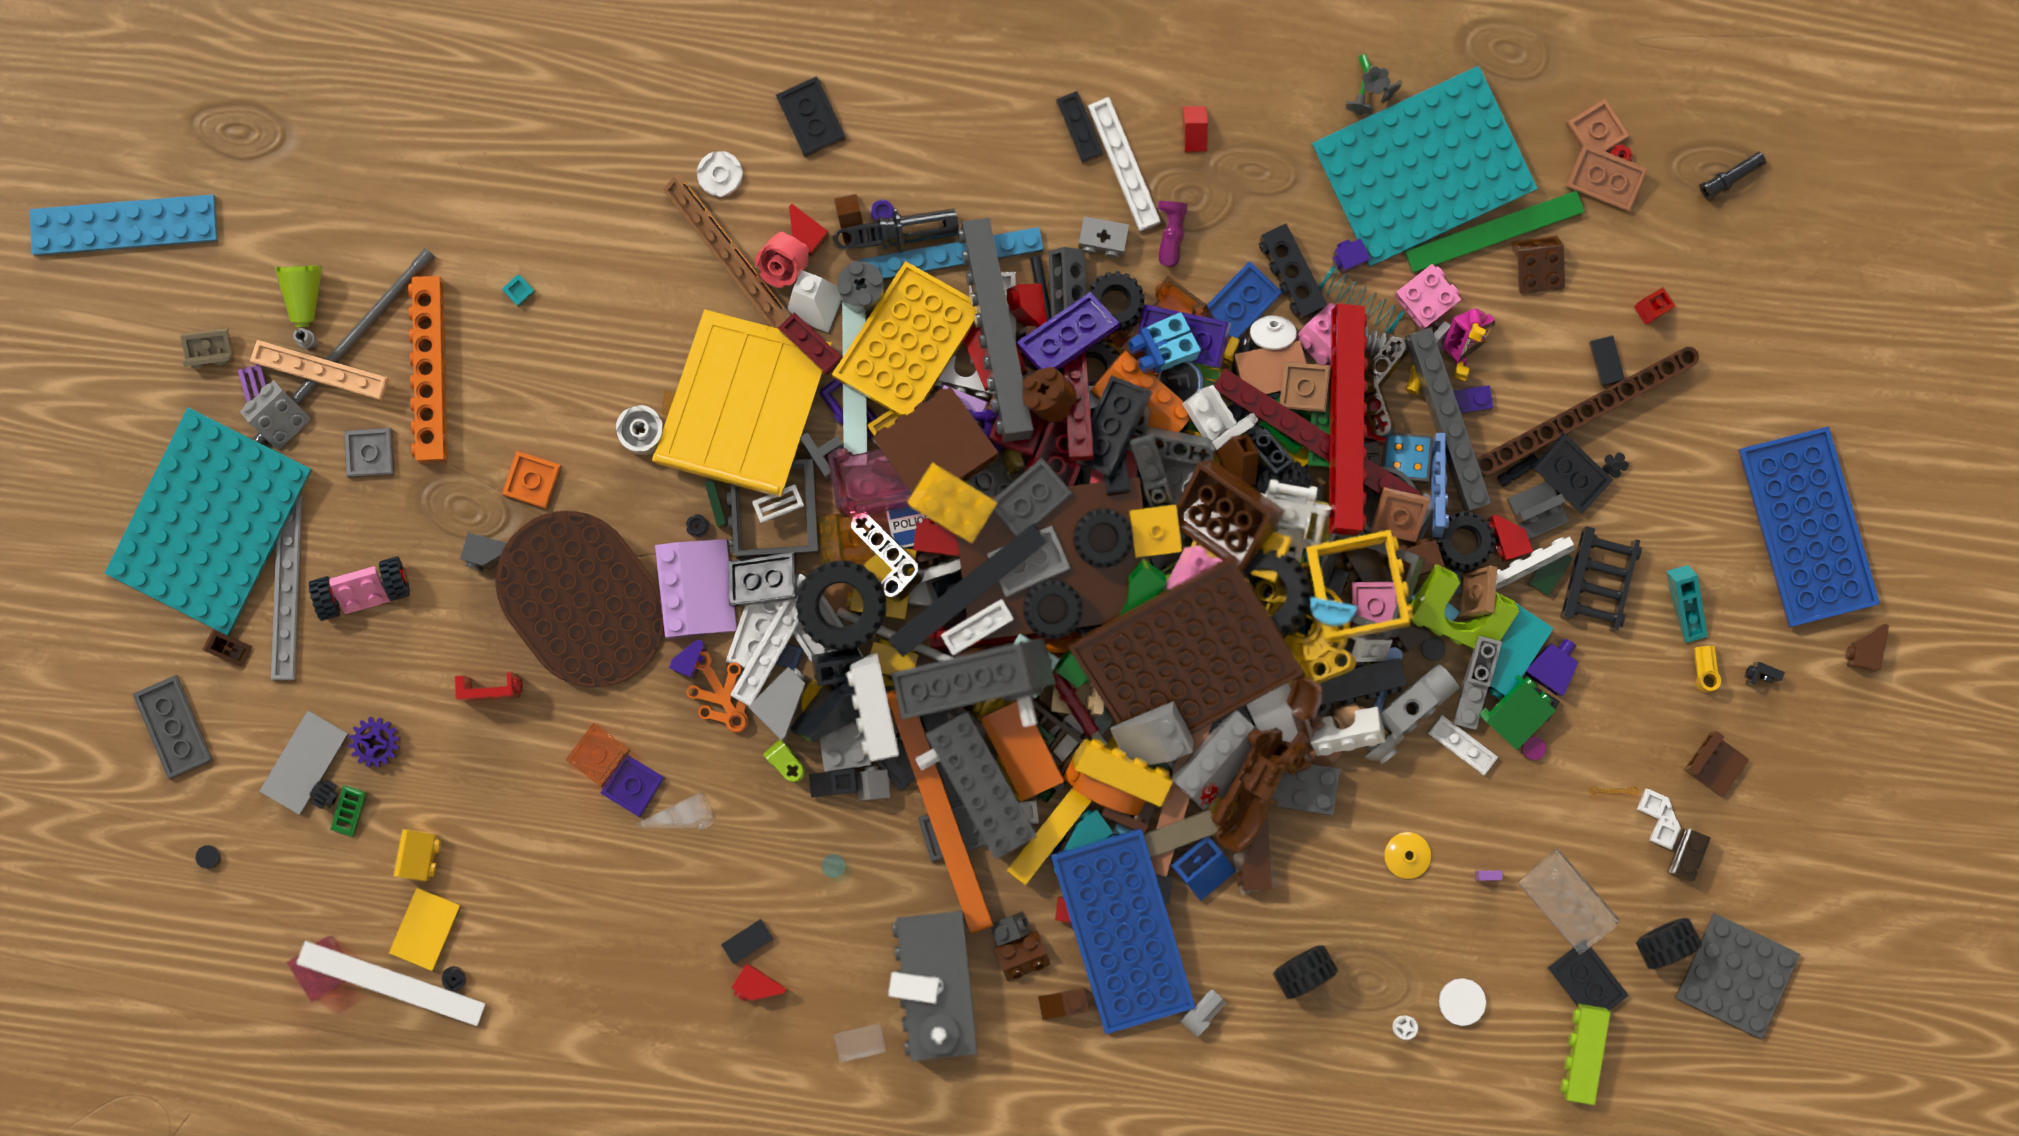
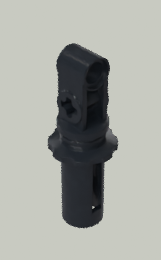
M893 209L892 217L885 219L878 217L877 223L860 224L854 227L838 229L833 235V243L840 249L878 246L879 244L882 249L896 246L899 253H901L907 243L958 236L957 214L955 209L899 216L897 209ZM943 220L944 228L905 234L902 232V226ZM842 232H846L850 236V242L844 246L838 241V237Z

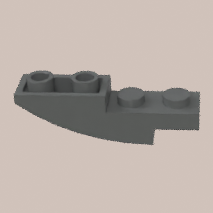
M1150 434L1131 439V447L1143 480L1150 508L1175 505L1166 469L1154 435Z

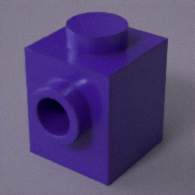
M1361 238L1351 243L1350 240H1345L1337 244V249H1335L1334 256L1332 257L1335 268L1340 269L1342 274L1363 266L1370 260Z

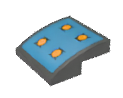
M1392 433V435L1386 437L1384 443L1382 467L1395 468L1407 475L1411 481L1428 483L1433 436Z

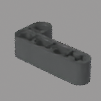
M1146 406L1142 414L1145 419L1139 421L1133 435L1142 437L1153 434L1155 439L1161 440L1164 445L1157 447L1162 458L1193 464L1213 460L1216 449L1211 439L1149 427L1151 410ZM1129 442L1126 449L1133 452L1131 442ZM1176 444H1184L1187 449L1179 450ZM1202 449H1206L1207 454H1203Z

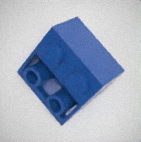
M1209 836L1199 840L1171 864L1173 870L1200 901L1236 872Z

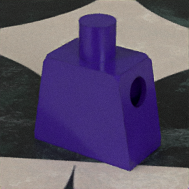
M1565 638L1559 648L1553 644L1547 645L1531 662L1524 674L1557 697H1562L1578 665V662L1570 657L1576 648V644Z

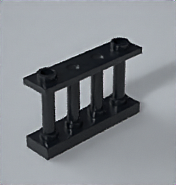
M1586 526L1581 531L1560 618L1570 620L1574 615L1577 616L1578 614L1611 622L1609 631L1614 632L1619 630V627L1622 628L1625 622L1626 615L1623 614L1635 561L1639 560L1642 547H1639L1641 540L1635 539L1631 541L1630 546L1597 538V535H1594L1595 528ZM1597 547L1628 555L1625 569L1593 561L1589 557L1590 549ZM1591 569L1621 577L1622 581L1619 591L1586 583V580L1583 579L1585 571ZM1584 591L1617 600L1614 613L1580 605L1581 603L1577 602L1579 593Z

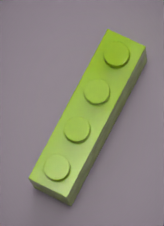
M1578 1004V1009L1573 1011L1572 1023L1575 1024L1574 1032L1570 1033L1568 1039V1046L1571 1047L1570 1056H1566L1564 1069L1567 1070L1566 1079H1562L1560 1087L1563 1097L1568 1101L1595 1105L1610 1018V1011L1607 1008Z

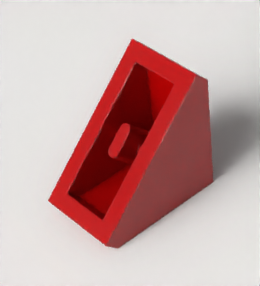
M1206 106L1183 107L1184 152H1207L1208 119Z

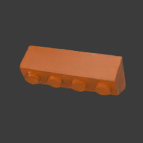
M1126 350L1112 363L1090 390L1100 400L1112 375L1153 392L1147 404L1151 410L1149 427L1179 432L1190 419L1182 405L1184 402L1151 372L1142 373L1138 361ZM1155 439L1157 446L1164 445L1161 440Z

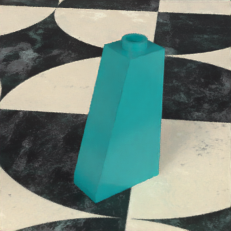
M1517 603L1516 605L1520 611L1501 639L1502 644L1490 687L1488 686L1490 689L1489 693L1499 700L1504 698L1518 684L1519 681L1516 679V676L1518 674L1521 677L1524 675L1554 629Z

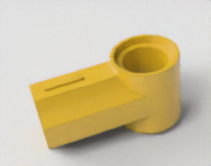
M1715 646L1695 647L1693 649L1697 674L1696 687L1702 693H1710L1719 688L1721 684ZM1705 676L1712 678V687H1707L1704 684L1703 679Z

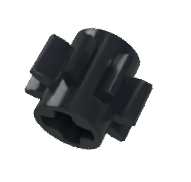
M325 780L324 783L318 781L309 796L314 798L311 803L320 809H323L325 806L331 808L339 796V793L335 791L337 785L329 780Z

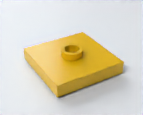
M1176 505L1129 511L1135 558L1182 552Z

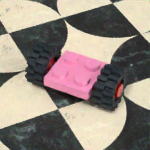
M396 556L379 561L380 576L375 566L331 579L325 576L309 581L310 598L312 599V605L315 608L318 619L324 621L340 616L339 604L343 612L348 614L410 596L407 575L400 558Z

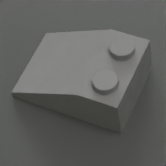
M1174 701L1110 727L1120 750L1124 751L1127 754L1126 756L1133 760L1135 757L1143 759L1148 765L1172 761L1193 752L1194 739Z

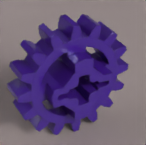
M369 717L368 723L364 720L360 721L362 727H353L356 734L349 735V738L353 739L354 743L348 746L355 748V751L351 754L353 757L360 756L358 763L362 764L366 760V767H371L374 762L375 766L379 768L381 767V761L388 765L390 764L389 757H397L393 751L394 749L400 750L396 742L401 740V737L394 736L398 729H390L392 722L387 721L383 724V718L379 717L377 722H375L373 717ZM373 727L370 733L365 736L362 735L367 729ZM383 729L387 732L390 742L385 739ZM376 738L377 741L384 745H373L367 742L366 739ZM360 743L363 744L366 749L365 754L361 750ZM387 749L385 754L378 757L380 751Z

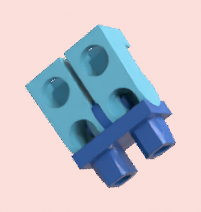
M1181 312L1149 327L1140 329L1139 334L1130 339L1128 343L1133 354L1143 350L1146 355L1138 360L1142 373L1153 370L1157 374L1162 370L1169 369L1185 361H1194L1198 358L1201 351L1192 332L1189 333L1190 328Z

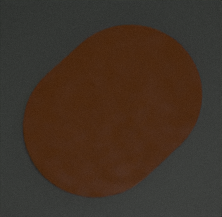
M568 510L549 512L521 526L504 546L498 560L495 578L500 607L515 631L538 661L551 674L561 680L581 687L612 686L637 674L652 659L664 632L660 590L650 573L613 527L603 520L583 512Z

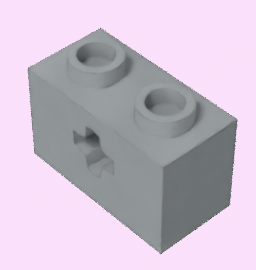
M1084 216L1078 248H1083L1084 252L1095 254L1096 251L1105 252V256L1118 258L1119 255L1123 256L1129 225ZM1102 234L1106 235L1105 243L1100 242Z

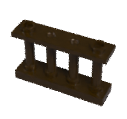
M1040 695L1036 698L1031 696L1033 706L1042 713L1037 721L1044 726L1050 719L1060 727L1054 735L1056 738L1048 746L1050 753L1056 749L1067 734L1078 742L1058 767L1064 777L1074 752L1085 739L1092 741L1093 737L1089 736L1087 738L1085 733H1080L1059 714L1052 712L1051 708L1039 699ZM1064 780V782L1054 786V788L1060 792L1067 781Z

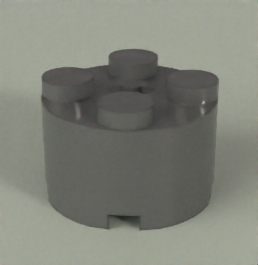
M853 261L841 271L838 277L837 288L844 305L854 312L863 313L874 310L885 293L881 272L877 267L868 262ZM865 284V287H866L865 289H864V288H861L860 290L857 289V286H858V285Z

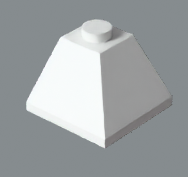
M802 270L794 285L787 311L791 315L795 312L810 327L829 333L841 303L838 288L831 282Z

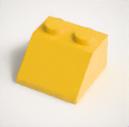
M403 829L394 876L430 881L431 877H434L437 864L434 863L435 853L438 854L441 847V840H438L439 835Z

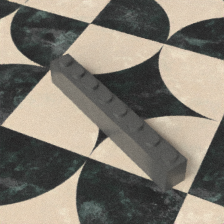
M1432 327L1404 336L1405 341L1408 343L1409 352L1437 433H1445L1447 464L1463 511H1470L1490 504L1491 500Z

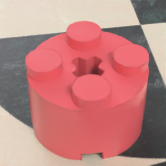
M779 232L771 237L757 253L755 266L759 268L761 278L774 287L790 286L796 281L802 270L806 269L809 261V249L806 244L801 243L795 237Z

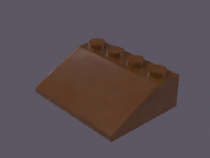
M1214 460L1198 463L1176 505L1179 530L1222 560L1233 555L1242 571L1246 569L1274 532L1285 512L1283 508Z

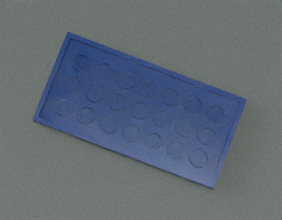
M1829 426L1739 449V456L1788 627L1879 605L1880 601Z
M1142 828L1052 854L1051 858L1105 1034L1196 1008Z

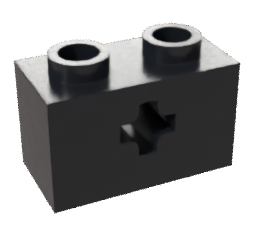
M858 648L811 655L813 673L817 685L824 686L849 681L847 673L852 672L851 665L862 659Z

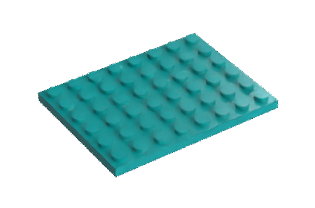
M1476 66L1312 143L1356 240L1361 238L1370 257L1369 267L1538 189L1480 66Z
M187 407L104 574L215 630L230 635L313 469Z

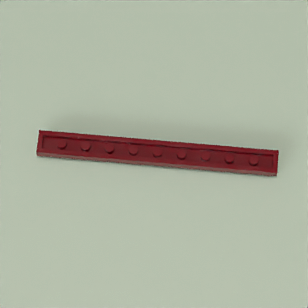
M1225 368L1213 385L1220 395L1248 413H1254L1259 420L1329 463L1330 435L1232 372ZM1366 458L1363 461V470H1366V481L1363 485L1381 496L1384 487L1416 495L1421 493Z

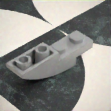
M1478 636L1458 697L1459 702L1453 724L1477 729L1480 718L1479 713L1482 711L1488 686L1490 687L1502 641Z

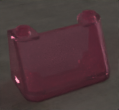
M841 448L835 450L834 453L828 454L835 504L843 517L854 518V516L860 513L870 515L911 506L907 503L912 496L911 492L880 449L854 455L848 449Z

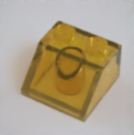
M832 514L817 518L822 564L838 560L865 561L870 560L874 556V550L852 529V519L857 514ZM866 524L863 525L864 529L869 533L871 529Z

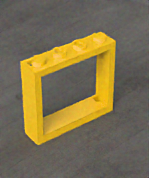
M1390 530L1306 547L1316 598L1327 600L1318 560L1319 556L1385 543L1401 619L1333 632L1332 626L1322 624L1325 643L1410 626L1409 619H1413L1411 605H1406L1404 596H1409L1406 582H1401L1400 573H1404L1401 559H1396L1395 551L1399 550L1396 536L1392 537Z

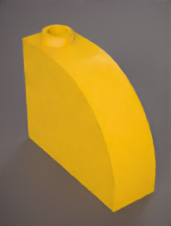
M904 549L916 561L917 551ZM899 552L893 554L892 561L898 559ZM878 554L864 564L866 569L876 575L881 584L886 576L893 571ZM915 567L908 570L907 577L914 574ZM853 588V593H848L846 606H850L851 612L862 614V596L856 588ZM910 594L899 602L893 601L886 596V615L884 618L906 621Z

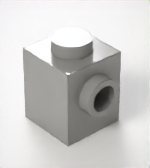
M878 766L864 767V772L856 773L858 801L890 798L888 770H878Z

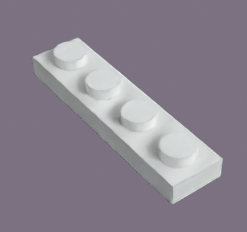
M1564 537L1553 541L1551 543L1552 546L1544 550L1539 548L1530 554L1531 557L1525 560H1515L1510 564L1509 568L1503 571L1501 569L1497 570L1496 590L1575 551L1571 538L1564 539Z

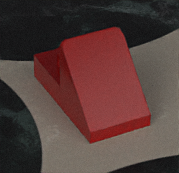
M1661 288L1637 302L1634 309L1644 324L1648 325L1674 308L1675 304L1665 289Z

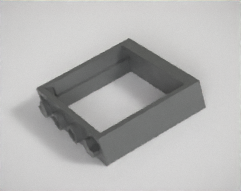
M813 459L793 460L790 469H804L808 546L742 550L739 486L731 484V493H727V505L732 507V516H728L729 530H733V539H729L730 553L734 552L735 558L761 557L794 552L796 555L819 553Z
M1331 534L1328 543L1364 535ZM1385 543L1368 547L1387 554ZM1399 548V550L1395 551L1396 558L1411 563L1405 580L1409 596H1404L1406 605H1409L1426 558ZM1339 553L1324 555L1320 563V568L1324 574L1323 584L1326 587ZM1398 603L1391 620L1401 619ZM1356 614L1350 620L1355 623L1354 627L1378 623ZM1400 628L1377 632L1375 635L1388 640L1389 636L1397 637Z

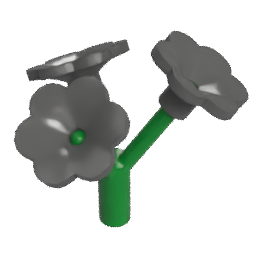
M1362 54L1358 57L1364 72L1360 94L1357 95L1356 101H1347L1345 106L1346 110L1353 111L1356 114H1371L1372 106L1365 104V90L1367 92L1373 91L1375 94H1380L1384 91L1385 93L1381 100V103L1384 104L1401 88L1403 82L1399 80L1397 83L1390 85L1388 70L1386 68L1379 69L1377 66L1371 67L1367 55Z

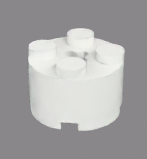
M643 405L624 410L616 423L617 436L622 445L628 451L638 455H649L657 449L664 428V423L653 409ZM644 425L646 431L638 435L636 428H642Z

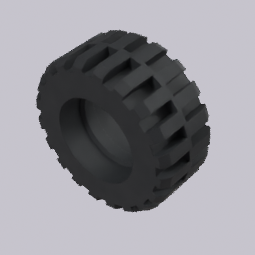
M1260 549L1243 573L1251 586L1259 578L1250 574L1254 570H1273L1284 580L1287 588L1286 601L1280 611L1271 616L1285 639L1286 635L1292 636L1297 633V627H1303L1307 621L1304 619L1307 614L1311 616L1310 598H1315L1311 591L1314 589V584L1308 578L1310 576L1308 571L1296 559L1286 554L1281 555L1280 558L1276 557L1277 550L1272 549L1268 554H1264V549Z
M838 560L817 567L806 576L797 593V618L803 627L802 630L812 638L813 642L819 643L827 649L843 651L865 644L880 629L886 615L887 601L886 595L881 589V582L878 581L872 571L870 572L865 566L853 561ZM833 584H849L856 588L862 596L863 612L860 618L850 626H833L823 618L820 612L819 603L821 595Z

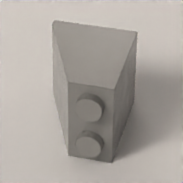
M789 667L749 706L784 742L789 737L790 727L795 721L801 705L802 694L807 687L804 683L807 678L797 668L792 671Z

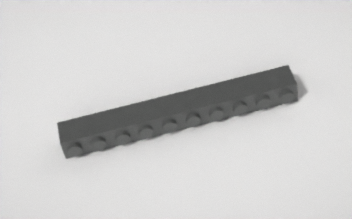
M990 218L962 221L961 230L957 232L959 244H963L964 251H962V261L968 268V272H966L967 285L972 287L973 293H970V301L972 307H976L977 314H974L976 328L980 327L979 346L985 352L983 366L989 372L987 385L989 392L992 391L994 397L991 400L992 410L998 416V421H996L997 434H1001L1003 442L1030 439L1033 427L1029 408L1025 405L1022 398L1023 378Z

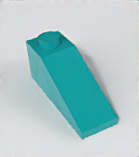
M1689 565L1666 571L1670 595L1684 642L1688 643L1708 637L1698 575Z
M1089 809L1079 817L1081 821L1076 825L1063 851L1105 839L1113 832L1097 810L1092 812Z

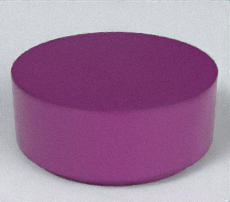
M1530 737L1522 745L1523 755L1530 760H1538L1546 752L1545 742L1539 737Z

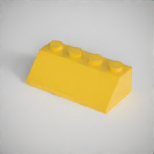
M1085 739L1074 752L1072 760L1076 771L1160 807L1173 783L1167 770L1161 767L1154 769L1147 766L1148 763L1137 757L1133 760L1127 757V754L1120 749L1114 748L1110 750L1105 747L1103 742L1092 739V741Z

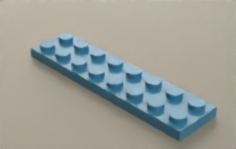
M213 194L29 209L31 249L34 256L218 241L216 198Z

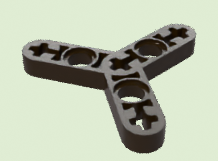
M1400 337L1389 339L1364 372V380L1367 383L1369 380L1373 383L1364 394V402L1367 404L1366 415L1373 433L1382 438L1392 435L1395 426L1381 387L1409 352L1408 343ZM1395 344L1400 345V352L1395 351L1393 348ZM1388 353V354L1391 355L1393 358H1395L1394 361H1392L1390 358H1388V357L1385 356V355ZM1386 360L1388 362L1387 370L1379 372L1377 370L1378 363ZM1378 399L1381 402V407L1378 411L1373 412L1370 409V404L1373 400ZM1380 416L1381 420L1384 423L1388 424L1387 426H1385L1384 432L1378 429L1379 427H1381V423L1378 418L1374 417Z

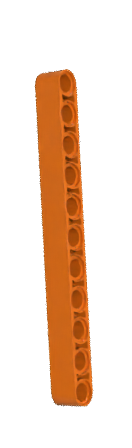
M889 691L886 693L890 708L970 933L973 934L993 927L987 904L937 763L921 770L915 759L931 750L920 715L902 719L896 691Z

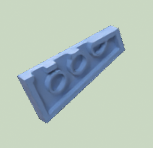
M1436 433L1432 446L1430 472L1433 537H1442L1444 529H1448L1449 515H1445V508L1448 507V494H1445V488L1447 487V474H1445L1447 462L1445 433Z

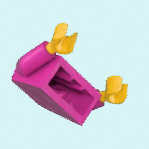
M1477 308L1453 318L1442 347L1455 359L1457 367L1454 377L1464 381L1467 380L1470 368L1465 367L1467 356L1485 343L1491 327L1495 325L1492 315L1485 314Z

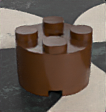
M1050 366L1040 369L1023 380L1022 398L1025 405L1039 418L1047 422H1057L1064 419L1071 412L1069 409L1072 404L1075 405L1077 401L1075 387L1054 367Z

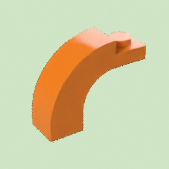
M1071 760L1063 777L1065 781L1074 786L1073 789L1078 793L1122 813L1139 816L1146 801L1076 771L1073 760Z

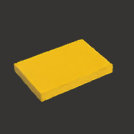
M416 888L389 954L434 971L461 905L423 889Z

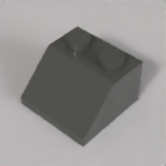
M468 532L460 559L466 562L465 566L480 572H483L484 568L491 570L497 566L506 542Z

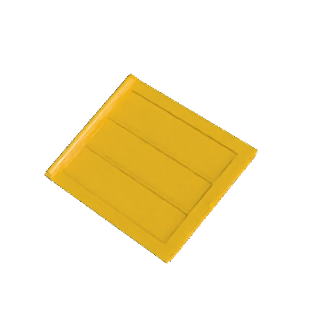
M704 309L652 462L782 497L800 437L802 436L823 372L777 328Z

